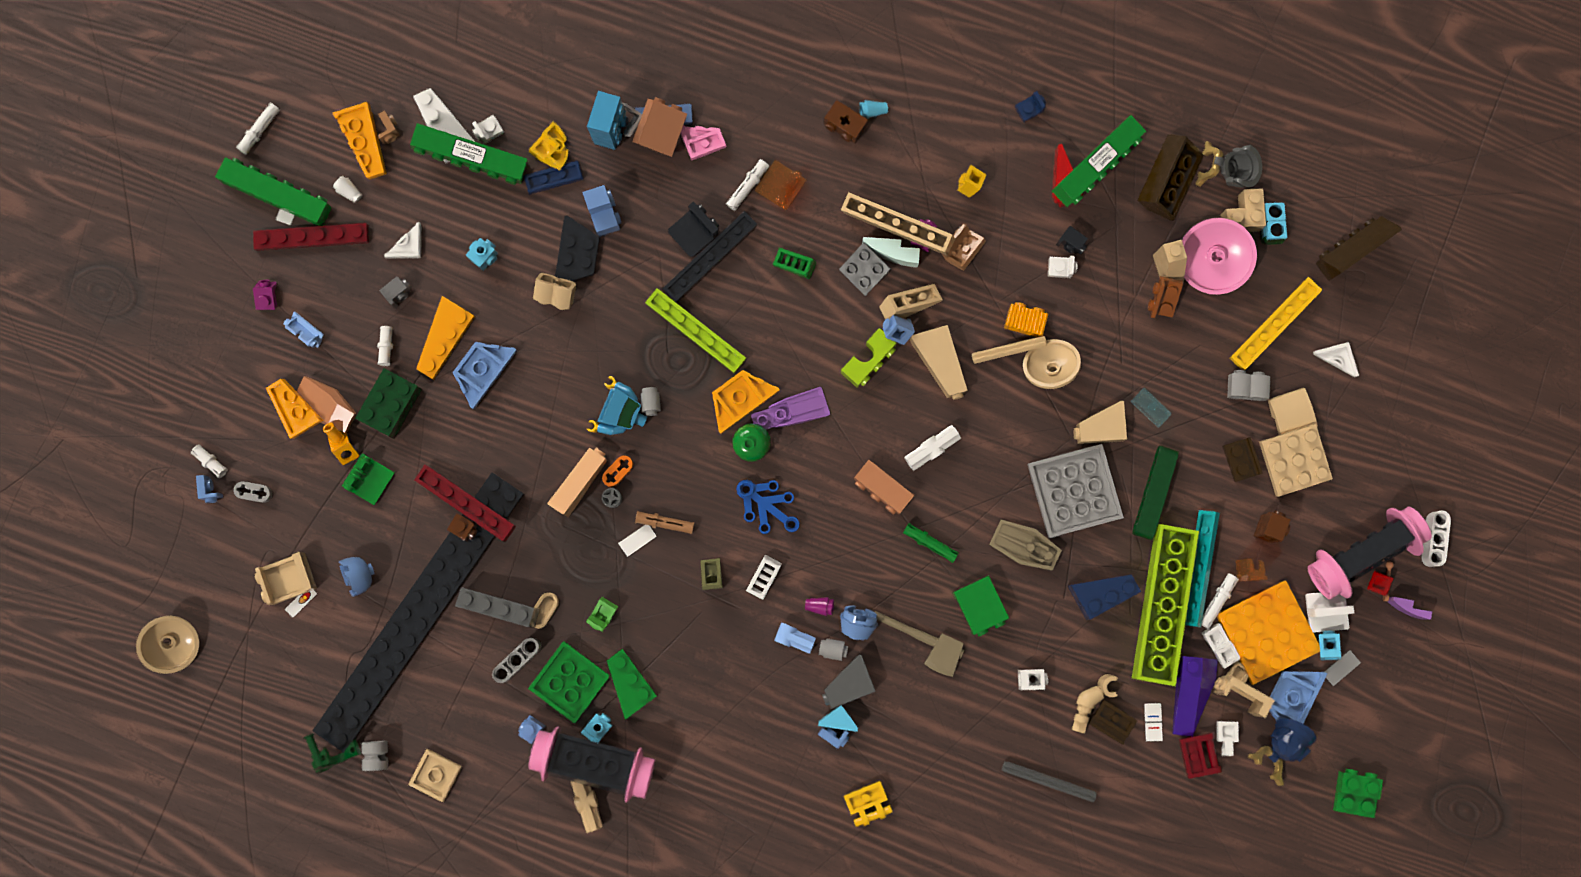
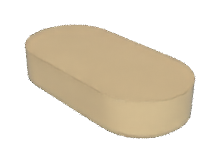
M544 593L534 606V608L540 609L535 628L545 627L556 611L559 599L554 593Z

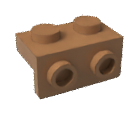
M963 223L954 233L955 241L948 256L942 255L947 262L964 271L986 240L969 230L968 226Z

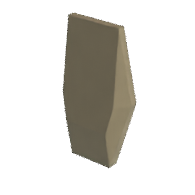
M1000 520L989 544L1020 565L1053 571L1062 551L1036 529L1005 520Z

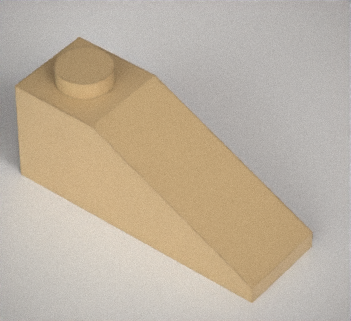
M935 284L888 295L879 307L885 319H890L893 315L904 319L941 302L943 299Z

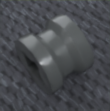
M608 488L602 494V501L607 507L616 508L622 502V495L617 489Z

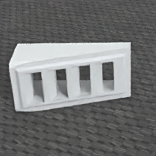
M765 555L746 591L763 600L782 563ZM767 563L768 565L774 567L775 570L766 567L764 564ZM761 570L771 574V577L761 573ZM757 577L767 581V585L757 580ZM756 584L764 588L763 592L753 587V585Z

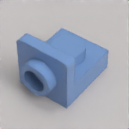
M196 476L198 499L205 500V503H215L217 499L223 498L221 493H211L214 486L209 476Z
M829 727L826 730L821 728L818 733L819 736L837 749L839 746L843 747L849 739L847 736L849 732L847 730H844L839 738H836L837 733Z

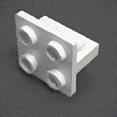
M1321 593L1305 595L1308 622L1313 632L1349 629L1348 614H1354V607L1346 605L1345 597L1339 594L1332 599H1327Z

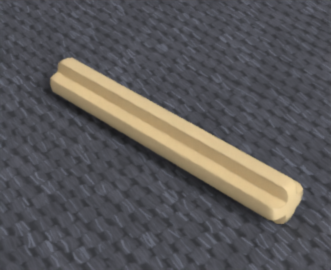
M1045 336L975 352L972 354V359L976 364L1047 346Z

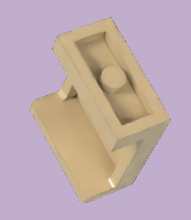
M297 552L289 558L264 567L255 568V579L261 585V597L267 605H275L317 589L304 552Z
M1222 675L1214 683L1215 690L1213 693L1217 695L1227 696L1231 689L1251 700L1252 704L1248 713L1254 716L1266 718L1275 701L1233 676Z

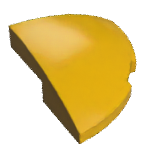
M553 121L544 130L541 137L530 147L528 152L543 163L561 170L568 156V149L565 148L567 139L561 128Z

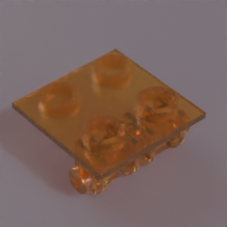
M774 160L755 191L784 210H787L806 179L801 176L802 174L799 171L795 170L794 172Z

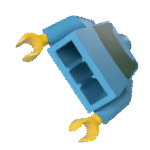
M609 376L608 378L613 383L611 385L604 383L610 389L598 421H589L594 423L595 427L592 430H587L615 435L624 433L626 429L631 430L633 424L643 427L647 416L638 413L641 404L638 403L637 396L630 387L616 382L612 376Z

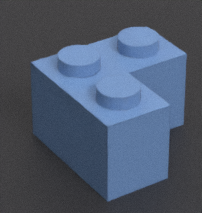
M605 185L584 191L583 195L598 236L620 230L618 224L622 222L618 212L614 213L613 206H616L611 191L606 190Z

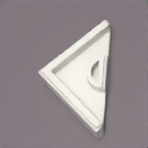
M417 222L388 253H385L384 257L386 259L421 258V223Z
M1349 342L1313 352L1315 356L1353 377L1359 376Z

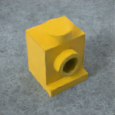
M970 165L967 173L964 172L958 181V191L969 198L981 189L986 174Z

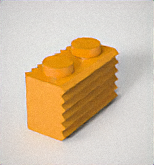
M1016 302L1009 307L1004 329L1041 337L1044 333L1048 313H1044V309L1037 307L1029 309L1026 308L1025 304Z

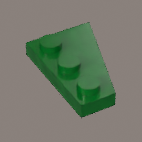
M624 649L607 660L626 720L657 697V695Z

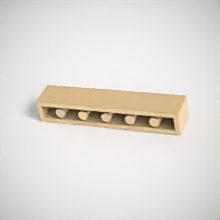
M849 192L841 208L846 215L948 256L955 241V237L950 233Z

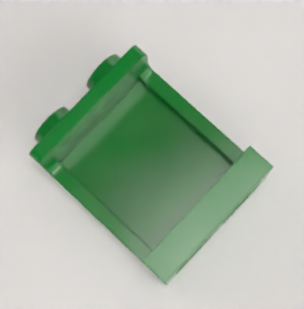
M989 576L952 592L971 629L972 635L982 636L989 632L988 628L992 626L999 628L1006 624L1005 620L1009 619Z

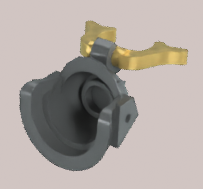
M1205 142L1203 154L1206 156L1214 154V160L1209 172H1198L1197 186L1201 187L1206 180L1215 177L1220 171L1219 168H1221V174L1229 186L1253 187L1258 183L1262 174V160L1256 148L1251 145L1233 148V152L1228 153L1223 159V152L1212 147L1210 142Z

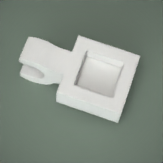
M1217 721V741H1223L1222 755L1233 756V742H1239L1238 722Z

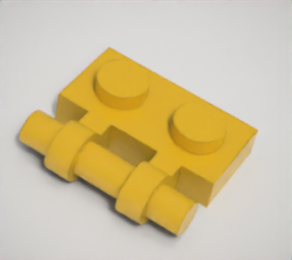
M880 781L844 795L851 815L857 812L860 814L859 818L853 820L856 827L863 824L866 826L870 824V821L878 818L883 819L886 817L885 815L892 813L890 805L883 808L881 806V803L888 799ZM875 805L876 811L869 814L865 813L864 809Z

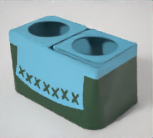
M1265 203L1266 226L1260 230V241L1264 245L1283 244L1287 239L1285 203ZM1269 208H1278L1280 217H1272L1269 214ZM1273 224H1281V236H1274L1271 233L1270 228Z

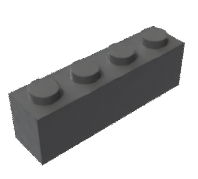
M462 587L460 588L455 605L456 607L530 628H535L540 611L538 608Z

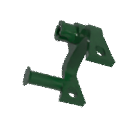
M315 733L303 738L306 739L311 751V758L313 759L311 764L316 774L325 772L334 765L361 755L356 740L350 743L344 753L330 757L327 748H324L321 752L319 751L314 739Z

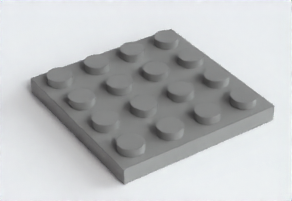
M1102 444L1027 464L1048 538L1124 518Z

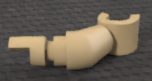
M1111 674L1103 675L1098 681V687L1094 686L1081 692L1076 702L1078 704V714L1075 713L1072 730L1085 734L1089 721L1087 716L1091 714V710L1095 708V705L1104 699V695L1108 697L1117 696L1116 692L1107 690V684L1110 681H1117L1118 677Z

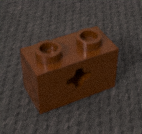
M838 100L835 101L824 117L825 127L829 131H836L841 134L842 139L847 142L852 141L853 143H856L868 123V119Z

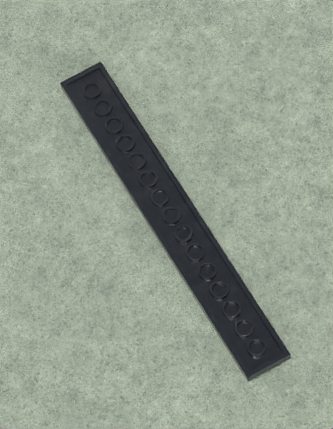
M492 472L474 498L505 519H508L524 496V493ZM462 514L463 517H465L466 519H468V520L472 521L473 523L477 524L476 522H474L473 520H471L470 518H468L467 516H465L464 514ZM480 525L476 528L478 531L472 540L469 539L468 542L451 532L448 534L312 730L314 733L343 753L350 743L356 739L495 538L492 533Z

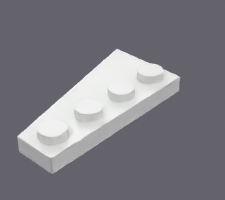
M431 88L413 96L428 127L474 141Z

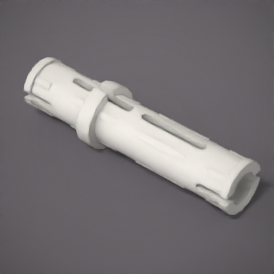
M269 103L250 130L245 132L246 135L236 148L242 153L247 154L254 143L260 140L259 137L280 109L274 104Z
M760 159L752 171L746 174L747 177L726 203L729 208L736 211L755 184L760 182V178L769 168L766 162Z
M1228 573L1220 588L1216 589L1217 593L1203 615L1202 626L1210 629L1224 603L1232 596L1231 592L1239 581L1237 577Z

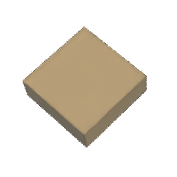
M1239 661L1233 663L1226 676H1233L1243 683H1246L1249 678L1244 666Z

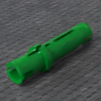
M908 523L903 531V534L917 541V544L926 546L951 563L955 561L959 553L928 535L927 531L924 530L923 532L911 523Z

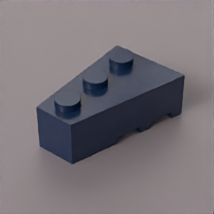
M1132 575L1067 586L1086 620H1091L1141 592Z

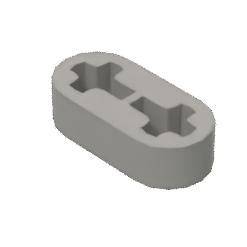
M243 481L238 482L234 487V494L240 499L266 503L272 498V490L265 485ZM245 486V488L251 490V492L243 494L242 492H240V488H244ZM264 489V492H266L267 495L263 496L261 499V496L256 495L255 493L256 491L262 492Z

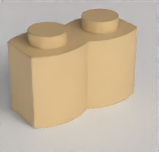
M540 273L535 281L533 299L540 304H552L560 310L570 309L574 301L576 283L550 274Z

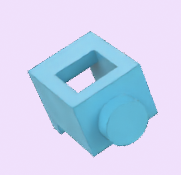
M1323 631V634H1319L1321 660H1341L1339 634H1335V631ZM1332 643L1334 647L1332 649H1328L1326 647V644Z
M596 713L581 733L589 740L599 743L613 726L610 723L611 719L604 713L601 715ZM595 724L601 726L600 731L594 729Z

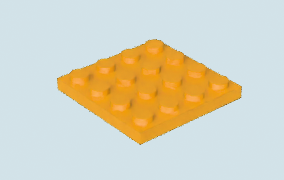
M1286 580L1219 612L1217 615V619L1229 641L1233 643L1240 656L1239 661L1244 666L1251 685L1320 652V645Z

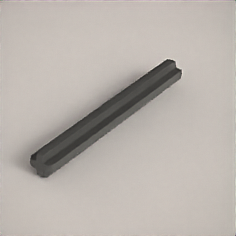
M1008 761L1003 763V772L1094 802L1097 793L1095 791Z

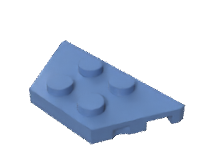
M480 342L473 344L453 371L472 409L477 407L516 354L517 349Z
M1282 671L1270 695V698L1275 701L1269 712L1275 720L1287 718L1304 724L1327 673Z

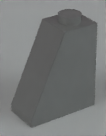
M861 654L857 655L824 689L825 694L822 696L826 706L830 705L832 709L875 692Z

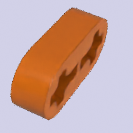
M624 455L617 458L602 476L603 483L608 487H616L633 469L631 458ZM628 460L629 467L627 469L622 468L620 471H618V469L621 467L620 461ZM615 472H618L614 477L616 481L614 483H607V475H613Z

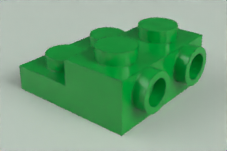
M1346 769V772L1338 771L1333 810L1375 818L1377 799L1381 797L1383 780L1377 778L1378 774L1365 772V776L1358 775L1356 770Z

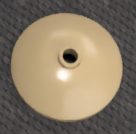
M1046 340L1047 346L1029 350L1023 360L1024 374L1037 387L1045 389L1060 388L1069 384L1078 375L1081 368L1080 354L1073 345L1066 341Z
M176 616L159 617L150 621L139 633L136 643L137 654L143 665L154 672L164 674L178 672L186 668L196 657L199 649L198 634L195 628L183 618ZM166 638L171 639L169 643L163 642Z

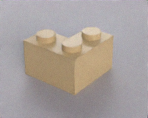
M1263 189L1243 190L1238 195L1239 208L1226 209L1221 214V218L1238 222L1248 232L1262 230L1266 226Z

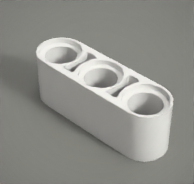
M1446 511L1431 512L1426 518L1432 538L1423 544L1422 562L1428 567L1441 566L1447 559L1451 517ZM1437 515L1441 518L1440 524L1436 522ZM1435 534L1439 538L1438 543L1434 542L1433 537ZM1433 553H1434V554L1436 555V557H1437V560H1436L1435 563H1434V562L1432 561V559H1431V556H1432Z

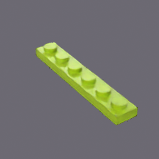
M658 288L645 302L646 305L734 374L746 360V357Z

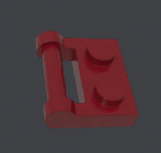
M1214 732L1179 739L1188 779L1222 772L1214 746ZM1202 741L1206 742L1211 764L1209 768L1206 766Z

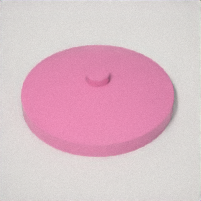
M1227 218L1206 219L1194 225L1182 239L1187 255L1184 278L1191 286L1201 292L1225 294L1234 291L1242 286L1254 271L1257 260L1255 242L1246 228L1236 221Z

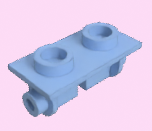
M294 311L291 320L286 319L284 321L285 329L294 335L299 333L298 338L308 347L314 348L316 346L319 348L324 334Z

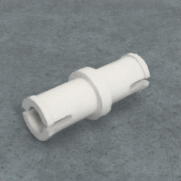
M389 326L380 327V343L377 344V348H379L378 365L390 366L391 349H393V344H391L393 328Z
M200 444L192 449L191 454L202 462L204 468L210 469L218 478L226 474L228 469L216 460V456L210 455Z

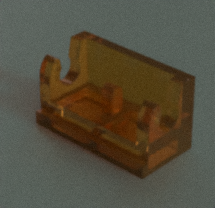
M1252 559L1236 560L1238 582L1268 580L1267 576H1265L1264 562L1260 560V567L1258 570H1255Z

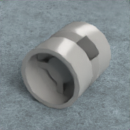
M388 741L362 742V754L365 755V758L362 759V771L388 769V757L385 756L388 752Z

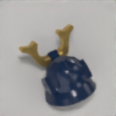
M1281 718L1276 721L1275 729L1271 735L1273 737V747L1262 746L1255 754H1248V757L1253 759L1256 765L1262 764L1264 754L1273 761L1275 769L1273 774L1270 775V779L1275 780L1278 786L1284 785L1282 780V759L1300 762L1311 752L1309 747L1316 742V735L1309 727L1301 722L1287 718Z

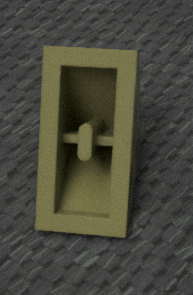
M720 558L701 560L702 590L723 588Z

